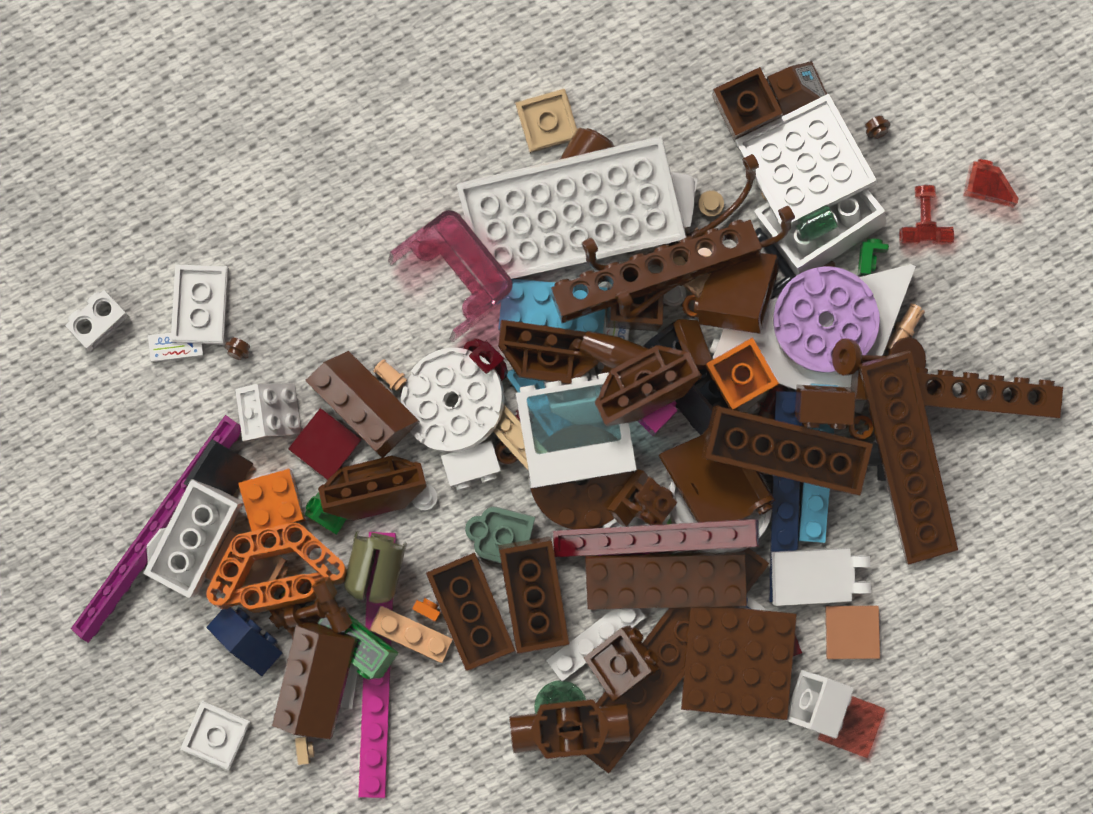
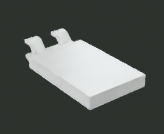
M850 548L772 552L773 605L852 601V593H871V582L855 581V567H870V556L851 555Z

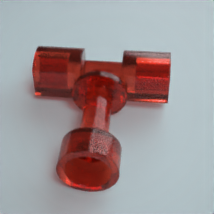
M921 185L915 187V198L920 199L921 222H917L916 227H901L899 229L900 245H918L920 241H933V244L954 243L953 227H937V222L931 221V198L936 197V186Z

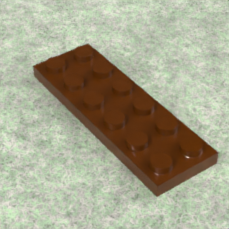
M745 552L586 556L585 558L588 610L747 606Z

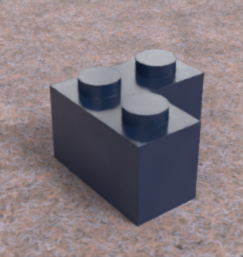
M232 607L222 609L206 628L231 654L262 677L283 654L276 646L279 641L267 631L263 635L261 633L263 629L252 619L248 621L250 616L240 607L236 610Z

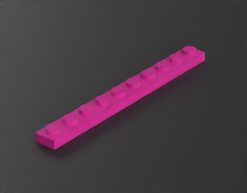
M373 532L394 537V543L396 541V533ZM378 549L376 550L366 595L365 627L369 630L380 606L393 611V598L384 603L369 602L380 553ZM376 634L379 638H381L384 642L391 646V640ZM391 665L381 679L368 680L363 677L358 797L385 798Z

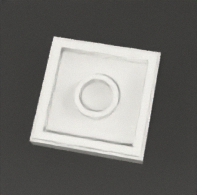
M202 700L180 750L229 771L251 721Z

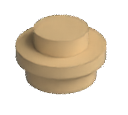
M706 191L700 196L698 208L705 216L714 217L723 210L724 199L718 192Z

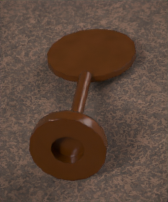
M905 337L900 338L894 343L889 356L910 350L915 367L925 368V351L917 339ZM844 338L840 339L833 349L832 364L838 374L848 376L854 374L859 369L858 365L861 364V361L869 362L887 356L862 355L861 348L855 340Z

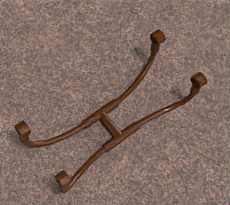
M753 154L742 159L746 168L747 182L737 200L713 222L700 230L696 229L686 235L687 237L693 236L697 238L703 236L704 232L716 228L743 203L756 178V169L759 168L758 160ZM789 205L778 210L782 231L778 235L760 242L762 248L781 241L790 231L791 221L795 219V215ZM590 237L582 241L581 244L585 251L586 261L593 269L603 270L606 265L595 262L598 247L593 238ZM679 241L671 242L667 245L671 247L679 244ZM694 279L657 291L631 312L630 305L633 302L629 293L624 290L615 295L620 307V314L625 319H632L673 288L682 286Z

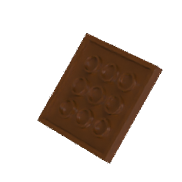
M723 606L690 607L681 710L787 720L797 614Z

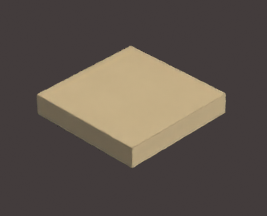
M565 88L515 103L530 153L570 142L577 130Z

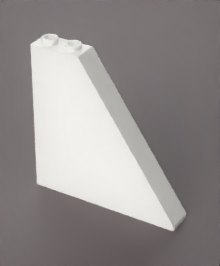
M910 264L859 277L872 291L880 315L876 340L866 355H883L916 266ZM778 298L770 299L761 334L720 328L722 329L720 338H714L709 353L713 354V360L753 337L777 379L778 385L796 391L797 385H810L811 383L851 387L852 375L843 376L837 372L808 370L796 364L785 354L777 341L773 326V313ZM828 312L820 314L819 323L823 327H830L833 324L832 314ZM855 399L854 413L861 414L866 400Z

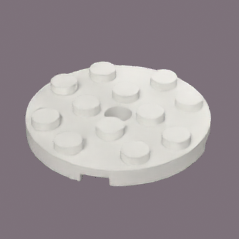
M446 348L427 355L410 371L412 373L402 389L401 403L420 421L410 431L411 434L418 441L436 451L447 453L462 452L477 446L494 431L503 412L504 389L500 376L495 368L486 374L469 357L471 351L467 349ZM479 355L480 359L484 363L490 364L486 359ZM451 394L459 396L455 407H448L446 403L448 396Z

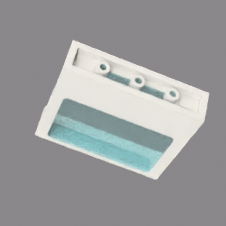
M609 373L598 374V380L588 381L587 376L573 378L572 384L562 385L561 381L546 383V388L536 390L535 385L520 387V393L514 394L515 399H517L530 476V488L636 470L629 423L606 426L594 403Z

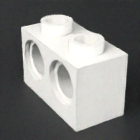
M105 290L101 293L99 291L94 293L87 300L89 304L82 311L78 309L73 312L68 318L69 322L65 325L90 351L129 316ZM103 304L111 305V312L107 316H100L99 309ZM90 321L92 323L91 331L88 334H81V324Z

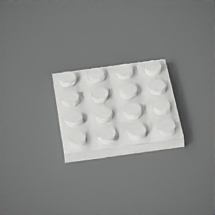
M829 94L735 140L743 158L753 154L758 160L759 168L756 169L755 180L780 226L781 219L778 210L786 205L791 207L795 215V219L791 221L792 226L877 184L875 176Z

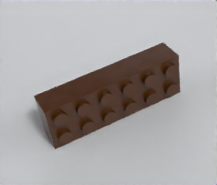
M713 406L701 458L861 496L873 444Z

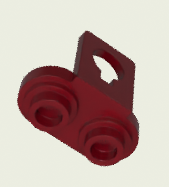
M473 338L464 345L463 349L471 351L469 357L486 374L495 368L501 381L506 378L508 370L504 361L505 358L487 340L483 341ZM479 355L486 359L490 364L484 363L480 359Z

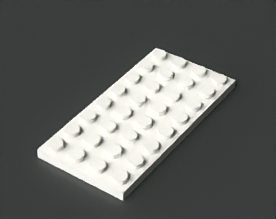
M662 136L457 184L483 285L587 262L581 242L590 237L593 238L598 247L596 260L680 241L687 237Z

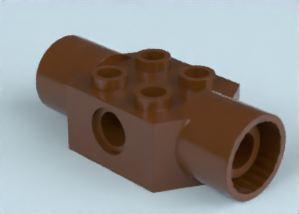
M594 699L541 704L538 712L535 714L509 716L513 754L541 751L546 759L600 753L603 744L630 741L626 704L598 707Z

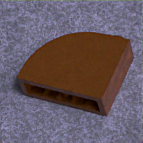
M760 253L759 257L712 272L704 284L700 298H696L694 303V313L698 316L699 325L761 334L779 272L777 255Z

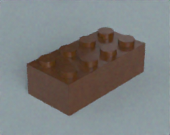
M551 537L498 545L517 654L569 645Z
M475 552L426 572L466 671L516 651Z

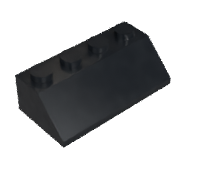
M673 323L652 337L643 346L651 349L659 345L682 351ZM699 370L701 377L685 396L675 401L677 403L675 407L680 410L700 435L709 427L713 406L729 409L708 370Z

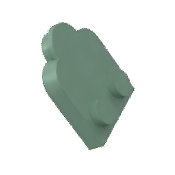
M492 506L487 508L481 516L470 518L466 523L465 532L467 537L474 541L475 552L480 557L501 563L498 545L530 540L536 516Z

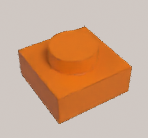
M424 598L423 602L416 600L412 608L435 622L441 612L436 610L438 605Z

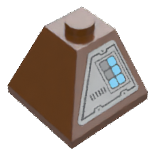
M812 61L787 67L767 76L766 79L782 110V117L827 95Z

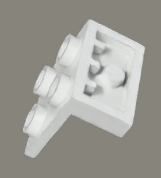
M294 383L255 384L235 389L243 441L270 436L299 435L301 433Z

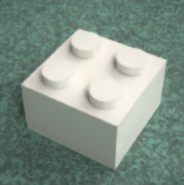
M801 670L788 706V716L785 721L837 738L838 732L843 726L846 709L851 703L854 688Z

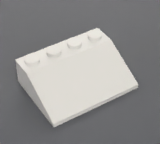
M865 189L792 225L788 234L774 245L797 276L809 269L826 265L887 225L885 211L869 190ZM768 202L754 211L770 238L782 231Z

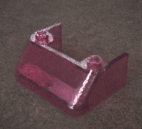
M452 210L442 212L390 251L388 258L390 265L410 251L422 261H431L441 254L470 290L472 295L465 299L462 305V313L466 320L453 329L449 338L452 343L483 320L509 295L512 289L510 276L460 214Z

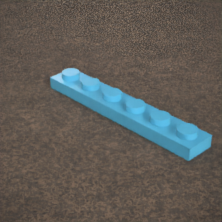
M811 383V384H810V385H816V386H836V387H838L837 385H829V384H814V383ZM820 423L819 428H810L834 434V428H830L828 424ZM803 483L799 541L825 543L830 489Z

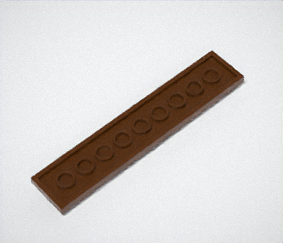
M749 547L740 551L745 552L746 594L770 564ZM723 606V607H733V608H736L737 606ZM690 607L668 608L642 642L647 650L650 649L657 655L659 662L656 664L660 669L644 682L633 687L618 700L612 701L605 691L596 702L598 707L626 704L630 741L603 744L600 753L585 755L608 774L684 676Z

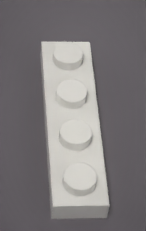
M639 608L612 609L569 642V645H565L546 661L561 681H563L586 664L584 657L616 631L629 625L633 628L646 617Z

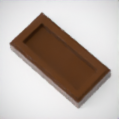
M678 319L673 325L682 351H687L691 354L698 370H707L705 365L712 358L698 320Z

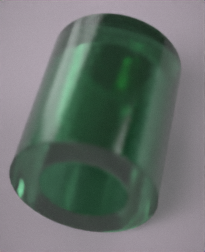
M827 204L798 218L799 224L795 226L801 239L806 238L809 242L838 228L835 217Z

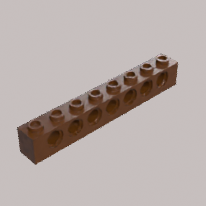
M751 219L744 222L743 220H736L730 223L727 228L721 230L713 228L697 238L693 236L686 237L680 240L677 245L671 247L663 245L647 255L643 253L636 254L630 257L627 262L621 264L613 262L597 272H594V270L586 271L579 275L580 278L571 281L569 279H562L556 282L555 286L551 287V296L561 323H565L618 305L615 295L624 290L629 293L631 299H635L759 257L762 247ZM725 240H733L736 246L734 248H727L723 242ZM707 248L712 254L704 257L698 253V250ZM681 256L687 260V263L678 265L673 259ZM651 265H658L662 268V271L654 274L648 268ZM632 273L637 276V280L628 282L623 276ZM602 282H609L613 287L610 290L604 291L598 285ZM578 290H583L588 295L584 299H577L573 294Z
M915 367L925 406L1052 418L1061 417L1063 387L1055 386V381L1039 379V384H1029L1030 378L1014 377L1013 382L1004 381L1005 376L989 375L987 380L979 379V373L963 372V377L953 376L954 371L938 370V374L935 375L928 374L927 368ZM858 369L852 374L850 388L856 393L855 399L866 400ZM932 380L936 384V390L930 395L927 392V384ZM956 383L961 386V393L957 397L952 393V388ZM983 385L987 393L983 399H980L978 389ZM1006 388H1009L1012 392V397L1008 402L1003 398V392ZM1034 390L1037 394V399L1035 403L1031 404L1028 396Z

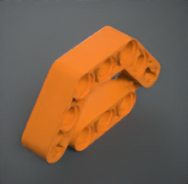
M289 523L242 533L232 539L207 589V599L219 609H227L231 606L242 604L253 613L307 603L315 600L317 597L312 588L309 593L301 594L300 587L303 583L310 582L313 585L321 578L330 577L334 585H340L345 581L347 566L299 523ZM301 531V540L296 543L291 542L292 533ZM273 536L276 537V544L271 548H265L266 539ZM244 542H250V550L244 554L239 553L240 545ZM315 548H320L322 550L321 556L316 560H311L310 552ZM296 552L317 571L316 573L301 574L241 588L254 561ZM327 562L334 568H338L340 573L337 576L332 574L325 566ZM232 566H238V574L235 577L229 578L227 576L228 569ZM225 580L231 587L224 585L222 581ZM278 588H285V596L280 600H275L274 592ZM219 592L226 594L224 599H218L216 594ZM253 593H258L260 596L258 603L249 605V596Z

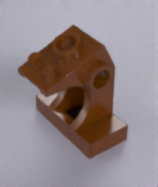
M637 469L607 510L619 525L628 527L634 517L642 519L649 525L663 523L678 502L673 498L674 494L669 489L660 486L645 471ZM635 490L637 492L634 496L635 499L630 502L628 499Z

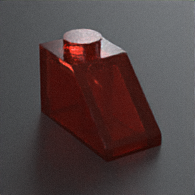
M978 159L977 162L973 161L969 166L963 192L964 196L1008 207H1014L1018 204V196L1001 169L993 166V162Z

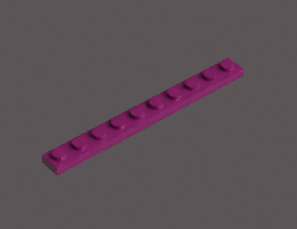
M227 415L220 421L71 627V630L82 640L89 643L98 634L101 625L113 613L122 596L129 591L138 574L145 569L148 562L147 544L159 529L167 528L188 487L184 482L211 439L227 448H230L238 440L241 426Z

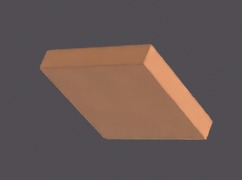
M825 606L826 659H880L879 606Z

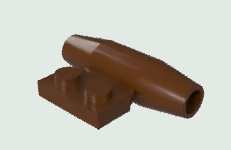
M592 331L586 332L580 347V351L604 364L601 374L609 373L615 367L649 350V348L623 338Z

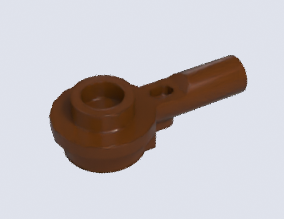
M282 608L269 610L272 614L269 617L270 621L278 629L284 627L291 634L293 640L296 626L289 627L284 619V610Z

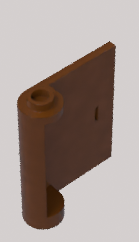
M708 429L702 435L658 455L697 523L743 520L757 512L759 515H763L773 508L772 503H774L775 499L759 472L701 458Z

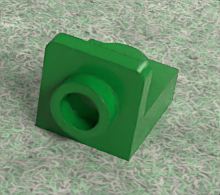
M867 239V242H863L860 245L857 276L870 275L871 271H875L877 256L873 255V252L886 253L889 250V245L883 244L881 239Z
M319 493L313 496L306 505L304 515L336 535L347 520L323 512Z

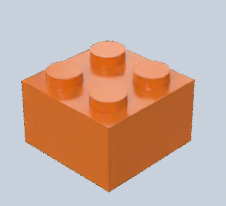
M753 337L705 365L731 410L740 407L779 384Z
M285 469L238 483L251 531L306 521L291 469Z

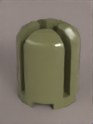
M355 531L344 581L345 590L356 599L363 600L365 598L376 550L378 549L380 553L369 602L384 603L390 601L396 593L407 543L404 542L403 546L394 543V537L373 532L371 537L359 536L360 531Z

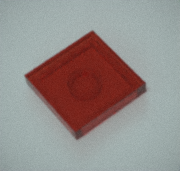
M852 696L851 703L847 707L843 718V726L838 732L837 738L819 733L817 739L868 758L886 708Z

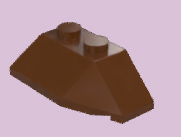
M501 320L498 347L519 378L545 382L561 381L562 384L568 385L572 384L573 378L582 377L600 363L580 351L586 332Z
M656 345L610 370L594 403L606 426L638 421L685 396L701 377V374L689 352Z
M387 456L383 459L379 458L342 467L325 484H322L318 490L323 512L355 521L404 509L427 486L421 463H413L396 456Z

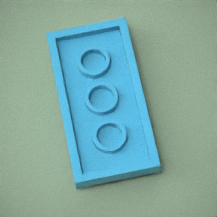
M509 279L503 281L498 330H500L501 320L603 334L605 309L561 323L551 296V287L555 286L554 282ZM599 287L601 290L607 291V288ZM578 290L573 295L577 299H584L588 294L583 290Z

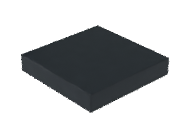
M211 439L184 484L188 486L191 479L233 496L239 488L238 483L244 480L254 463Z

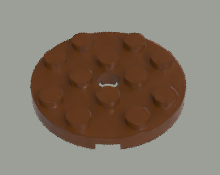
M571 425L555 431L542 445L548 452H555L619 440L611 433L596 426ZM634 471L589 478L582 485L577 484L575 481L534 487L530 488L539 509L556 524L575 530L594 529L614 519L607 508L634 474Z

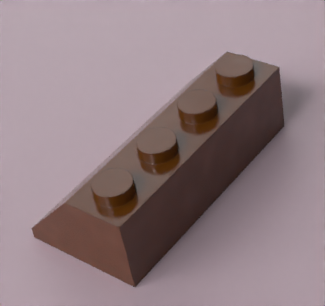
M349 351L323 362L305 380L382 459L420 422Z
M312 621L296 626L272 722L273 727L293 735L323 739L333 738L357 638L341 632L334 633L332 629Z

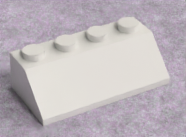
M191 479L143 574L188 598L197 596L206 579L205 575L244 503L222 490Z

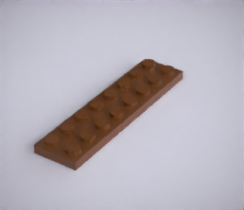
M907 350L859 364L858 367L906 563L909 565L957 551L958 546L912 352Z

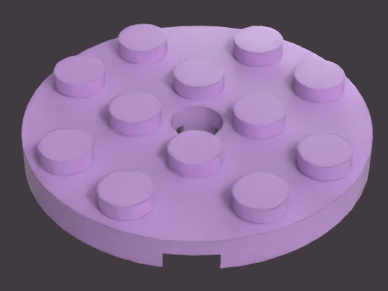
M830 266L809 269L794 277L778 296L773 313L774 332L782 350L796 364L816 372H836L832 364V353L840 339L849 338L855 340L861 348L862 355H866L876 340L880 323L877 303L867 284L847 270ZM828 312L832 314L834 321L830 327H823L819 323L821 313Z

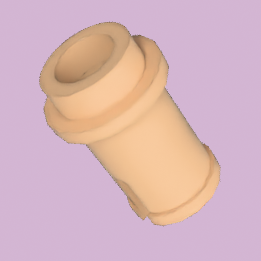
M385 359L381 360L373 370L375 374L390 385L389 389L391 390L394 389L398 392L407 382L405 374H400Z

